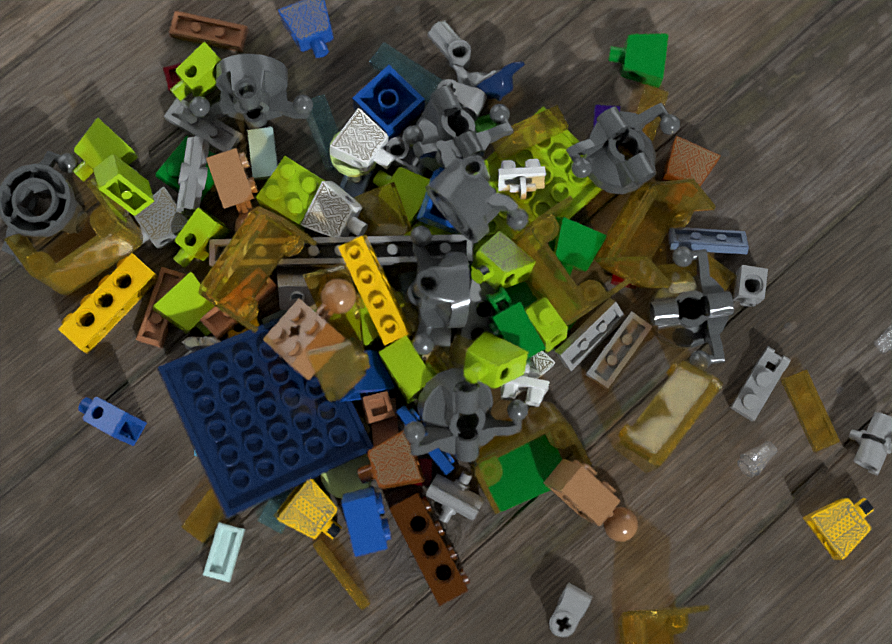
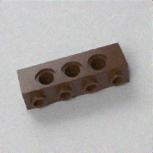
M418 493L390 507L389 510L438 605L441 606L469 591L466 585L470 581L464 569L458 570L453 562L457 559V556L450 544L445 546L441 539V536L445 533L438 520L432 522L428 512L432 511V508L426 497L420 498ZM416 516H421L426 520V527L420 532L414 531L410 525L411 520ZM428 540H434L438 543L439 551L434 556H428L423 551V545ZM441 564H446L451 568V576L447 580H440L435 574L436 568Z

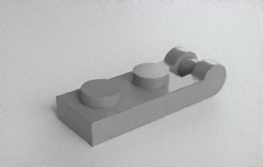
M769 346L762 352L730 406L731 409L752 422L756 420L791 359L784 355L781 357L774 353L775 350ZM768 361L776 365L773 372L765 367Z

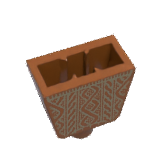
M676 136L670 146L662 177L664 183L671 185L667 197L673 201L681 202L685 192L695 195L721 155Z
M404 431L367 451L371 464L357 468L362 484L376 479L379 488L382 489L426 481L417 455L414 456L410 453V442L405 438Z

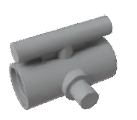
M879 412L873 414L867 430H861V432L851 430L849 434V439L857 441L860 445L853 461L861 467L868 469V472L878 475L887 453H892V417Z
M463 471L459 479H455L453 482L437 473L426 496L442 504V512L439 516L441 521L448 523L451 516L455 515L456 512L472 521L475 519L485 498L468 490L470 487L468 483L472 478L471 474Z

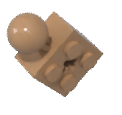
M235 148L207 157L206 160L223 208L234 205L237 208L239 214L235 221L237 236L240 239H263L268 231V223L261 213L253 210L250 201L256 198L254 193L259 191L254 177H248L246 168H249L250 165L244 152L240 153L239 149Z
M334 279L324 286L321 293L322 305L315 312L298 299L263 338L270 347L308 380L345 340L339 332L327 323V320L334 313L342 314L348 312L355 304V289L346 280Z
M563 459L543 483L581 518L598 526H601L603 523L605 533L611 539L618 542L631 539L637 532L638 521L635 514L628 508L616 507L620 503V500L614 495L616 490L607 482H600L595 478L597 473L585 463L582 465L577 460L571 462Z

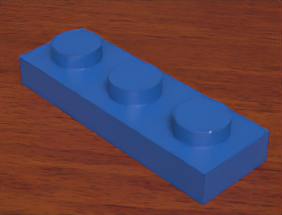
M403 406L396 411L397 416L405 426L412 421H421L413 408L408 410ZM439 448L427 453L445 476L454 470L452 463L455 461L449 453L441 452Z

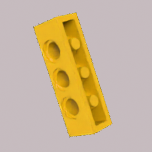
M362 235L339 246L338 249L384 345L408 335L412 330L367 235Z
M133 253L123 257L118 262L116 270L111 275L103 277L98 284L99 287L92 294L86 295L80 302L81 306L74 313L68 314L61 322L62 325L58 330L86 354H89L156 284L158 276ZM125 278H131V284L127 288H121L122 281ZM112 296V304L109 307H103V301L107 297ZM94 315V323L91 326L85 327L86 318Z

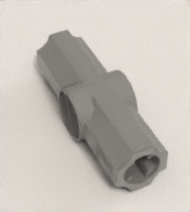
M194 136L187 138L184 162L181 163L178 185L180 187L176 203V211L184 216L191 217L198 207L200 208L202 190H204L208 172L206 158L208 157L210 142L206 141L203 137Z

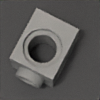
M747 265L739 267L735 275L733 300L740 301V305L754 307L765 299L768 269ZM745 282H750L754 285V293L746 290Z

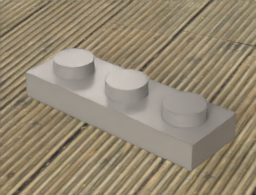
M176 98L164 115L167 121L190 135L203 137L206 141H209V146L220 153L235 149L243 138L241 133L217 119L201 120L200 117L192 114L190 103L184 99L179 101Z
M609 298L555 350V353L567 369L572 371L626 319L617 302Z
M631 311L588 370L586 376L607 390L653 326Z

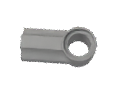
M439 21L432 26V29L428 32V37L449 60L450 67L454 69L453 65L457 64L467 69L471 62L470 45L465 40H461L445 21ZM457 53H462L465 56L458 58L454 55Z

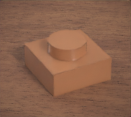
M388 391L361 398L367 424L395 417Z

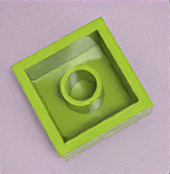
M284 156L256 196V199L262 208L300 232H303L306 227L302 226L301 223L322 181L325 180Z
M407 336L379 351L386 370L408 404L418 399L426 383L436 376L429 362L424 364L421 359L422 355L413 348V340L410 341Z

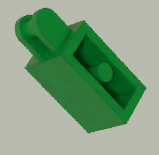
M502 286L493 295H485L494 313L488 317L490 321L488 328L492 334L528 351L527 359L546 349L521 302L512 303ZM504 301L507 307L499 310L497 304Z

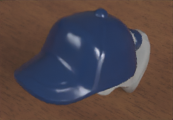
M522 61L510 63L502 69L494 70L490 73H468L462 66L454 64L453 68L457 73L458 83L478 88L486 94L487 99L500 101L502 97L512 92L514 87L513 75L525 63Z

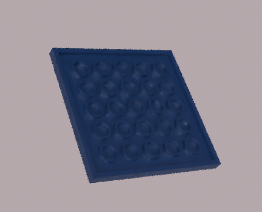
M282 317L157 368L226 519L365 455L367 451L374 448L352 401L340 402L334 364L330 357L308 380L263 340Z

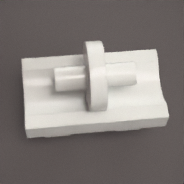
M528 159L525 161V168H516L515 162L512 160L502 161L501 169H498V191L510 190V193L519 192L520 199H526V192L536 191V189L545 187V166L541 167L538 159Z
M527 360L524 375L501 386V399L514 401L517 389L527 391L525 403L538 407L548 390L549 381L536 379L539 377V370L530 369L531 361Z

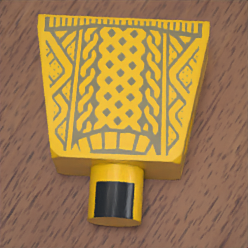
M312 479L296 486L273 515L280 522L314 540L321 532L334 539L342 528L341 525L332 519L338 508Z
M842 498L804 516L803 519L834 560H843L870 532L871 527L864 518L873 512L874 508L865 498H862L855 504L849 498Z

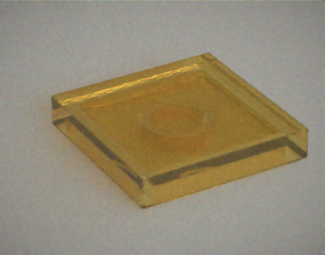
M394 182L353 197L362 206L358 219L368 224L364 235L399 236L412 231Z

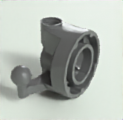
M240 54L224 58L217 64L216 86L221 90L220 102L210 107V103L206 98L201 96L194 97L190 102V111L195 116L200 117L201 120H216L225 116L244 120L248 129L252 130L266 128L268 120L282 115L294 119H306L312 111L313 101L304 94L298 95L293 103L287 100L288 69L284 63L264 55ZM253 114H260L257 119H250Z
M443 86L430 95V100L416 125L409 126L404 130L403 140L413 148L414 154L420 162L434 172L441 167L436 162V153L438 152L436 143L442 140L455 151L456 158L464 160L473 155L482 158L485 154V149L490 143L512 134L514 130L508 121L509 109L503 104H496L490 110V118L493 122L500 125L477 133L474 120L467 112L462 110L451 87Z
M662 103L647 109L639 115L631 112H619L617 107L609 108L597 117V123L589 139L566 149L573 161V174L578 178H586L588 176L597 187L608 193L626 194L636 191L657 173L655 171L656 152L651 140L642 129L646 124L660 117L661 131L664 134L672 135L680 128L679 118L676 115L669 114ZM615 145L627 148L633 154V157L628 161L625 160V155L619 153Z
M440 140L436 143L438 150L436 162L445 169L425 187L426 192L440 213L460 234L473 243L478 242L489 232L487 224L499 211L508 212L506 220L510 228L521 230L527 225V213L523 209L518 208V205L511 198L497 193L489 184V173L481 157L473 155L462 160L456 158L455 151L444 141Z
M47 151L44 159L39 164L19 167L11 172L0 186V216L8 226L2 251L13 255L20 265L32 264L36 256L35 251L30 246L16 247L20 235L40 239L53 236L60 230L70 234L73 232L79 234L85 227L87 213L83 211L81 205L75 200L73 188L68 180L61 173L53 169L55 163H58L61 171L72 173L79 162L77 157L71 153L59 155ZM39 197L41 199H52L51 206L47 212L41 216L33 212L38 204Z
M418 226L412 230L410 235L413 243V254L418 264L417 277L405 292L404 298L408 306L417 309L419 326L413 340V348L417 353L426 355L432 352L434 348V340L430 336L433 328H464L469 312L470 278L465 253L448 252L445 253L443 259L431 258L429 252L425 249V246L431 241V232L427 227ZM412 290L414 291L416 296H418L421 300L414 299V297L412 296Z
M680 246L672 254L674 263L680 267H686L691 264L692 260L696 259L697 275L694 277L678 276L667 280L657 288L648 303L647 320L653 326L651 331L662 343L672 348L690 349L708 342L712 355L698 350L691 354L689 360L694 370L704 371L710 364L725 362L720 333L723 331L729 315H732L734 312V302L731 293L724 292V289L716 280L710 277L707 250L691 251L688 247ZM684 299L693 300L699 307L700 317L695 320H689L685 317L679 319L677 304Z
M451 368L438 373L426 383L419 395L417 405L419 417L424 426L418 421H412L405 426L404 436L410 442L411 455H421L439 448L447 453L455 454V457L460 461L471 462L478 458L479 449L492 440L495 435H512L522 431V419L528 414L527 404L521 400H514L507 407L508 416L513 421L495 420L491 415L493 397L489 386L480 381L471 384L464 377V368Z

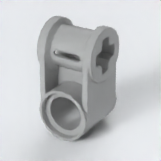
M447 79L441 81L437 89L443 86L452 87V91L462 110L467 112L474 121L477 120L487 100L486 94L478 88L470 87L454 80Z
M401 137L390 139L386 146L387 152L392 154L391 150L396 147L404 150V153L400 156L393 155L395 159L391 165L397 168H405L424 177L423 174L427 167L420 163V160L414 154L413 148L407 145Z
M568 583L550 618L549 628L551 632L558 637H568L571 635L585 614L593 596ZM565 617L567 619L566 624L569 627L559 632V625L556 623V620H562Z

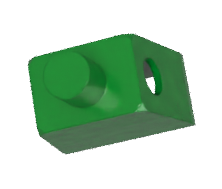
M630 34L627 36L624 48L610 46L608 61L622 63L621 76L623 78L659 88L664 78L669 34Z
M555 217L547 250V258L558 263L553 277L568 282L573 269L586 272L607 235L568 218Z

